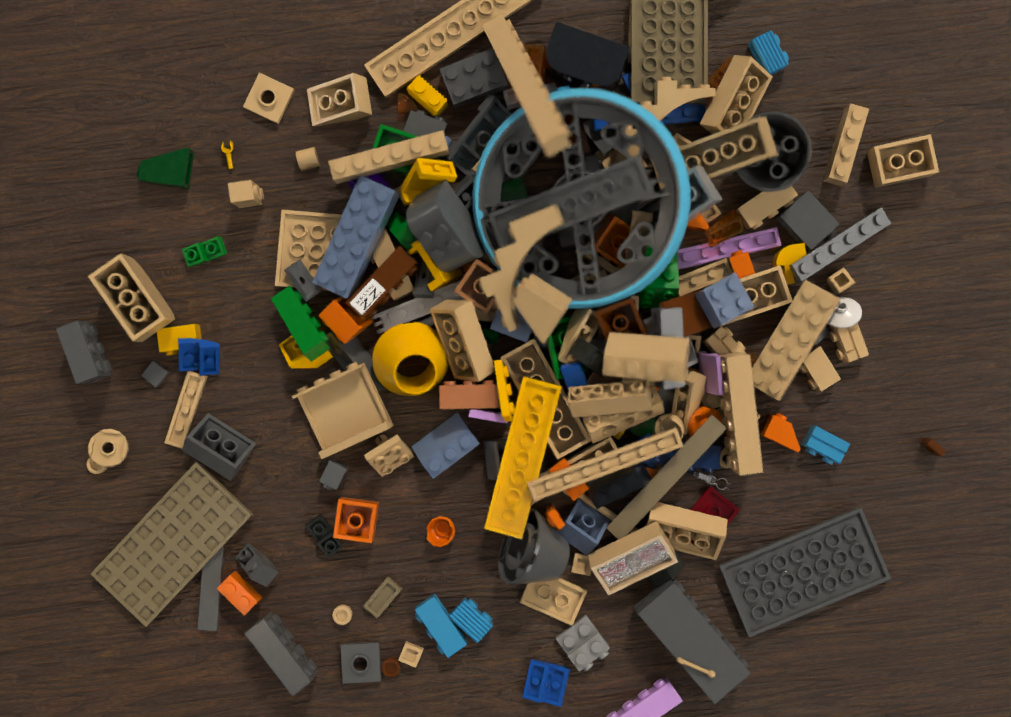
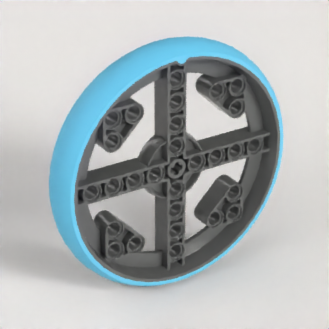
M580 88L550 93L551 98L547 100L552 99L557 109L554 113L558 111L563 122L567 115L574 117L573 123L565 126L570 135L576 136L577 141L574 145L563 149L566 174L558 179L553 189L571 182L572 178L577 174L584 177L592 173L586 171L579 118H591L611 123L603 127L601 132L602 138L627 158L634 157L629 155V148L631 146L637 145L639 147L638 155L642 157L645 149L655 166L659 178L649 180L654 194L636 200L661 197L657 226L654 231L650 223H639L618 250V258L623 263H629L626 267L600 278L593 226L598 224L607 212L589 218L585 225L576 223L568 226V228L574 229L581 280H568L550 275V273L558 269L559 261L537 242L532 247L531 252L527 253L521 264L516 279V288L524 277L528 279L531 274H534L572 299L567 308H597L618 302L638 293L652 283L670 263L680 246L688 223L690 211L689 176L680 149L672 135L652 113L626 97L604 90ZM523 107L508 117L493 134L482 153L474 178L472 199L477 233L485 252L498 271L501 270V267H498L495 263L494 251L501 249L488 214L498 211L501 206L508 207L526 200L501 202L504 175L507 173L512 178L523 177L543 149L539 139L531 137L535 131ZM630 125H634L637 128V132L633 136L626 134V129ZM610 128H614L617 132L614 139L606 137V132ZM531 141L537 143V149L533 152H530L528 149V144ZM512 144H516L518 148L517 153L514 155L509 153V147ZM574 154L578 155L579 163L572 166L570 164V157ZM514 164L520 166V172L517 175L512 173V166ZM658 182H662L665 186V190L661 194H657L654 191V185ZM643 225L648 226L650 229L647 237H643L639 233V229ZM583 234H587L590 237L588 245H583L580 241ZM648 245L652 248L651 256L647 257L642 254L643 246ZM623 249H631L633 255L630 259H625L622 256ZM585 254H590L593 257V262L590 265L585 264L583 261ZM547 259L552 260L554 263L552 270L545 268L544 264ZM527 262L534 264V271L532 273L528 272L525 268ZM591 273L595 276L596 281L594 284L587 283V274Z

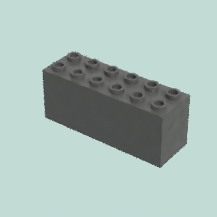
M676 579L658 585L636 603L634 608L676 659L680 657L701 668L715 672V677L709 678L707 674L681 664L712 702L716 704L751 674L747 670L749 665L725 637L721 639L724 635L713 622L710 625L708 624L711 620L701 608L696 609L698 605L688 593L686 595L683 594L685 589Z

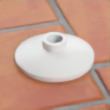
M838 297L841 299V302L828 324L835 328L854 326L861 319V306L851 298Z

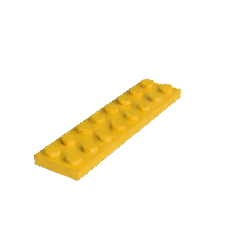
M523 377L484 529L523 539L533 501L527 482L539 478L562 386Z

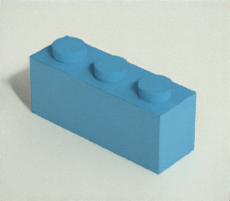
M435 593L416 606L415 616L417 620L425 624L428 636L436 640L438 643L436 646L442 655L445 654L449 658L467 645L468 640L459 627L449 618L448 611Z

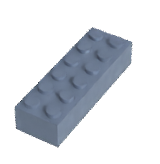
M359 176L312 283L346 299H350L362 281L400 196L398 192L366 177Z

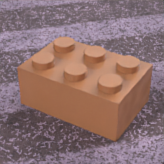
M495 380L483 381V384L475 385V381H463V385H456V381H444V385H439L440 409L499 408V392Z

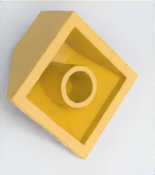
M292 335L279 344L291 368H318L333 357L328 350L311 362L302 353Z

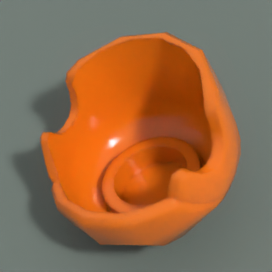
M438 516L433 518L426 527V539L436 547L448 545L455 536L454 523L448 517Z

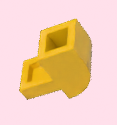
M805 243L793 244L782 248L773 258L772 268L781 265L787 285L795 283L794 274L789 265L806 255Z

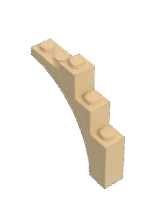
M660 77V81L654 82V105H652V101H642L640 105L660 121L672 110L686 102L716 96V88H710V85L704 84L698 85V88H691V85H679V89H677V81H671V77ZM633 125L628 126L626 129L628 136H633L637 132L636 126L633 129ZM637 145L629 148L630 156H637L639 154V147ZM616 149V164L629 159Z
M557 204L509 223V234L512 239L516 240V243L494 251L495 263L498 267H501V270L480 278L479 286L482 293L486 294L487 297L495 295V306L498 310H501L503 326L508 328L509 332L520 327L513 300L515 299L516 279L521 264L527 253L540 238L550 230L564 224Z

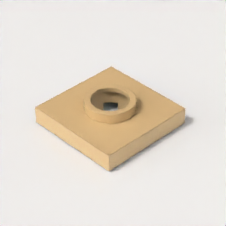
M259 73L243 107L279 124L295 90ZM267 90L272 91L275 96L270 104L263 103L261 100L262 95Z

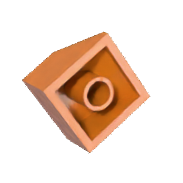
M341 296L333 300L319 314V317L324 325L335 333L336 338L346 344L369 327L374 320L369 318L366 320L362 319L346 304L349 299Z

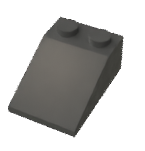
M508 437L483 441L488 479L497 480ZM547 450L544 454L540 472L549 469Z

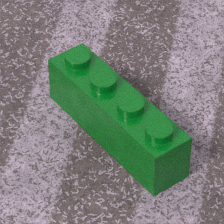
M289 285L271 298L302 353L311 362L331 349L327 343L329 338L323 330H319L320 323L315 317H311L312 310L307 303L304 304L302 302L303 297L298 290L295 291Z

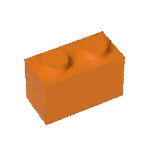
M236 571L230 574L217 588L244 616L263 598Z

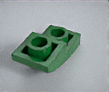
M221 236L182 249L188 267L227 255Z

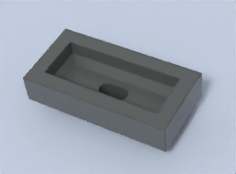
M299 259L284 270L305 302L310 301L323 292L318 285L312 283L314 278L302 260ZM301 277L305 280L304 284L300 280Z
M424 261L419 262L413 290L415 298H433L435 290L431 291L427 286L435 278Z

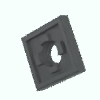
M379 641L343 643L340 645L343 684L380 682L382 680ZM358 657H363L367 661L366 669H355L354 660Z

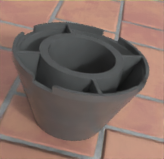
M531 508L523 539L508 536L507 539L503 538L498 560L500 578L508 585L558 579L564 572L569 560V543L537 510Z

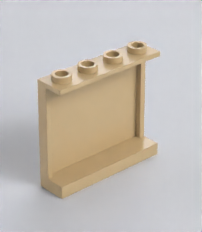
M357 362L346 366L347 371L343 373L340 370L329 374L330 379L324 380V378L316 380L313 382V387L308 388L306 385L297 389L298 394L292 396L293 399L298 397L322 448L318 452L321 459L394 426L365 363L360 365Z

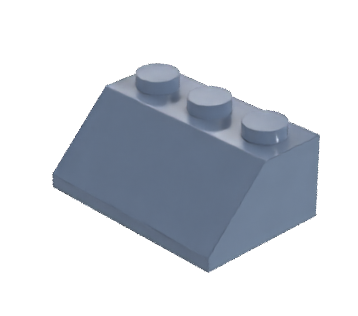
M457 412L414 444L412 448L422 465L434 479L478 446L480 442Z

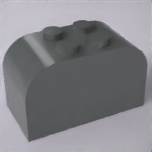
M447 180L415 196L406 211L407 223L412 233L439 269L445 273H450L483 256L485 250L479 239L474 218Z

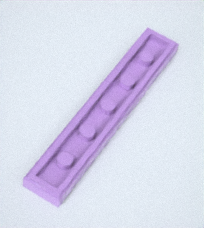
M777 227L679 249L677 250L678 270L725 258L728 259L732 257L731 253L742 250L743 253L747 251L748 253H754L780 247L782 245Z

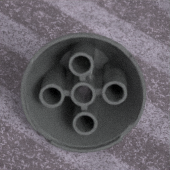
M764 112L752 117L748 121L758 117L767 118L778 155L737 169L736 172L747 185L759 191L776 192L794 185L804 175L811 159V141L805 127L793 116L782 112Z

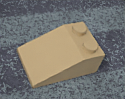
M352 73L307 89L311 121L314 127L357 120L372 115L366 77Z

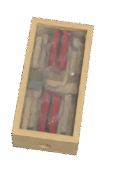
M657 521L588 554L590 567L608 595L678 562L673 546Z

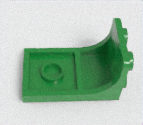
M647 246L646 256L648 257L653 252L650 246ZM677 251L663 272L652 283L638 292L639 308H660V303L677 298L679 291Z

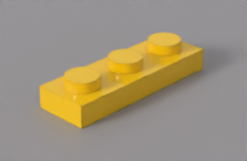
M502 359L496 360L494 365L502 417L505 422L513 421L512 414H515L514 404L510 402L509 398L512 395L511 384H507L506 377H509V369L507 365L504 366Z

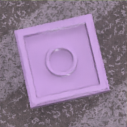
M478 408L470 409L469 417L508 423L504 421L501 412Z

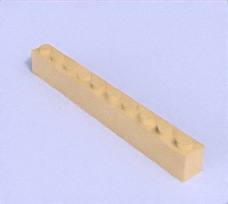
M503 14L482 25L547 156L550 157L570 146L571 144L567 138L570 136V133L565 124L560 125L564 122L558 111L554 113L557 109L552 99L547 100L551 97L546 88L543 87L544 84L540 76L537 75L538 72L510 19L505 20Z

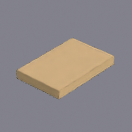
M560 577L553 581L527 583L520 603L572 626L588 590Z

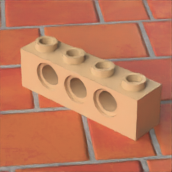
M655 386L649 388L652 394V410L582 417L592 443L594 444L665 413L663 401Z

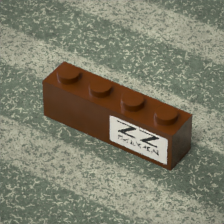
M399 246L353 294L346 304L362 319H371L377 313L376 308L380 304L384 305L391 298L389 294L394 289L397 291L404 284L402 280L407 275L410 277L418 269L416 267L418 263Z

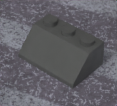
M208 413L186 437L182 451L231 481L246 462L256 443Z

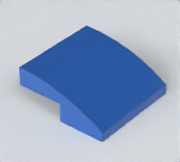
M178 338L179 372L199 370L200 376L219 374V343L195 338Z
M531 659L522 697L535 702H546L561 707L571 668Z

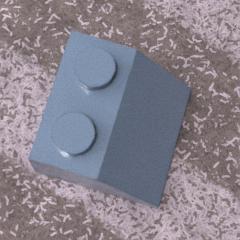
M578 498L563 519L565 526L557 531L568 543L585 555H588L598 545L610 519Z

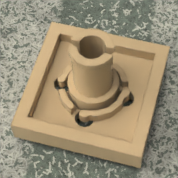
M380 435L382 441L378 437L375 439L378 447L364 455L369 464L382 477L390 474L394 469L402 464H406L414 457L412 451L398 435L389 440L386 435Z

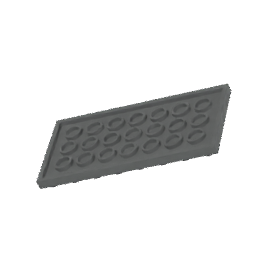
M861 507L852 509L718 565L748 637L762 633L891 579Z

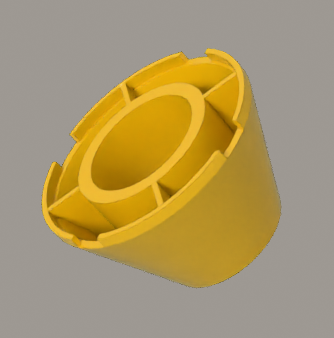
M419 322L400 323L389 328L378 339L372 355L374 373L379 382L389 391L402 396H417L429 392L443 380L449 366L438 332L434 328ZM410 355H422L430 360L427 369L414 377H406L396 371L400 361Z

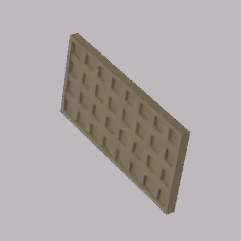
M195 462L94 569L91 575L147 627L246 523L253 513L199 462Z

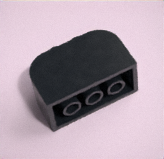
M556 21L546 49L545 69L549 77L559 82L563 87L569 85L570 88H589L611 92L617 85L630 47Z

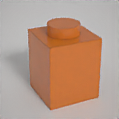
M742 250L731 253L732 257L727 260L732 273L736 272L739 279L755 274L748 251L743 253Z

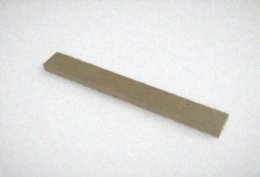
M711 415L607 526V529L618 540L625 537L727 427Z

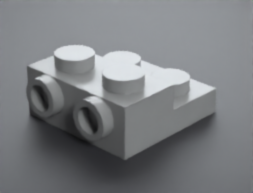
M586 614L555 637L579 672L582 669L584 671L589 670L594 665L592 663L597 658L601 660L609 654L607 651L610 649L609 644Z

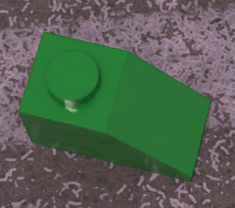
M399 212L388 220L386 227L404 248L409 251L412 248V244L417 241V238L409 228L407 220Z

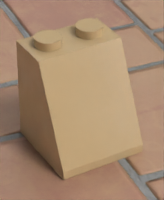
M531 274L528 279L524 277L514 291V294L517 296L513 303L538 339L545 343L572 299L539 277Z

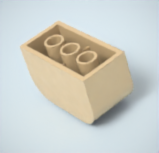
M119 254L88 276L132 341L143 342L175 320L174 314L142 267L132 257Z

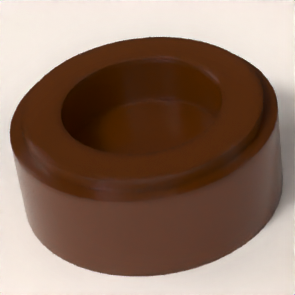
M395 657L386 658L381 666L382 673L390 678L397 676L401 669V663Z

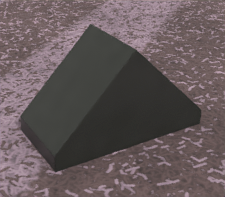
M676 550L674 551L678 560L677 563L648 576L654 587L673 580L686 566Z

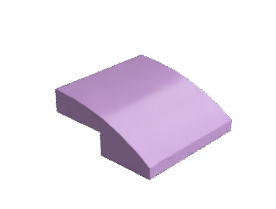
M706 351L697 352L699 373L707 376L704 392L723 395L720 356L717 353L708 354Z

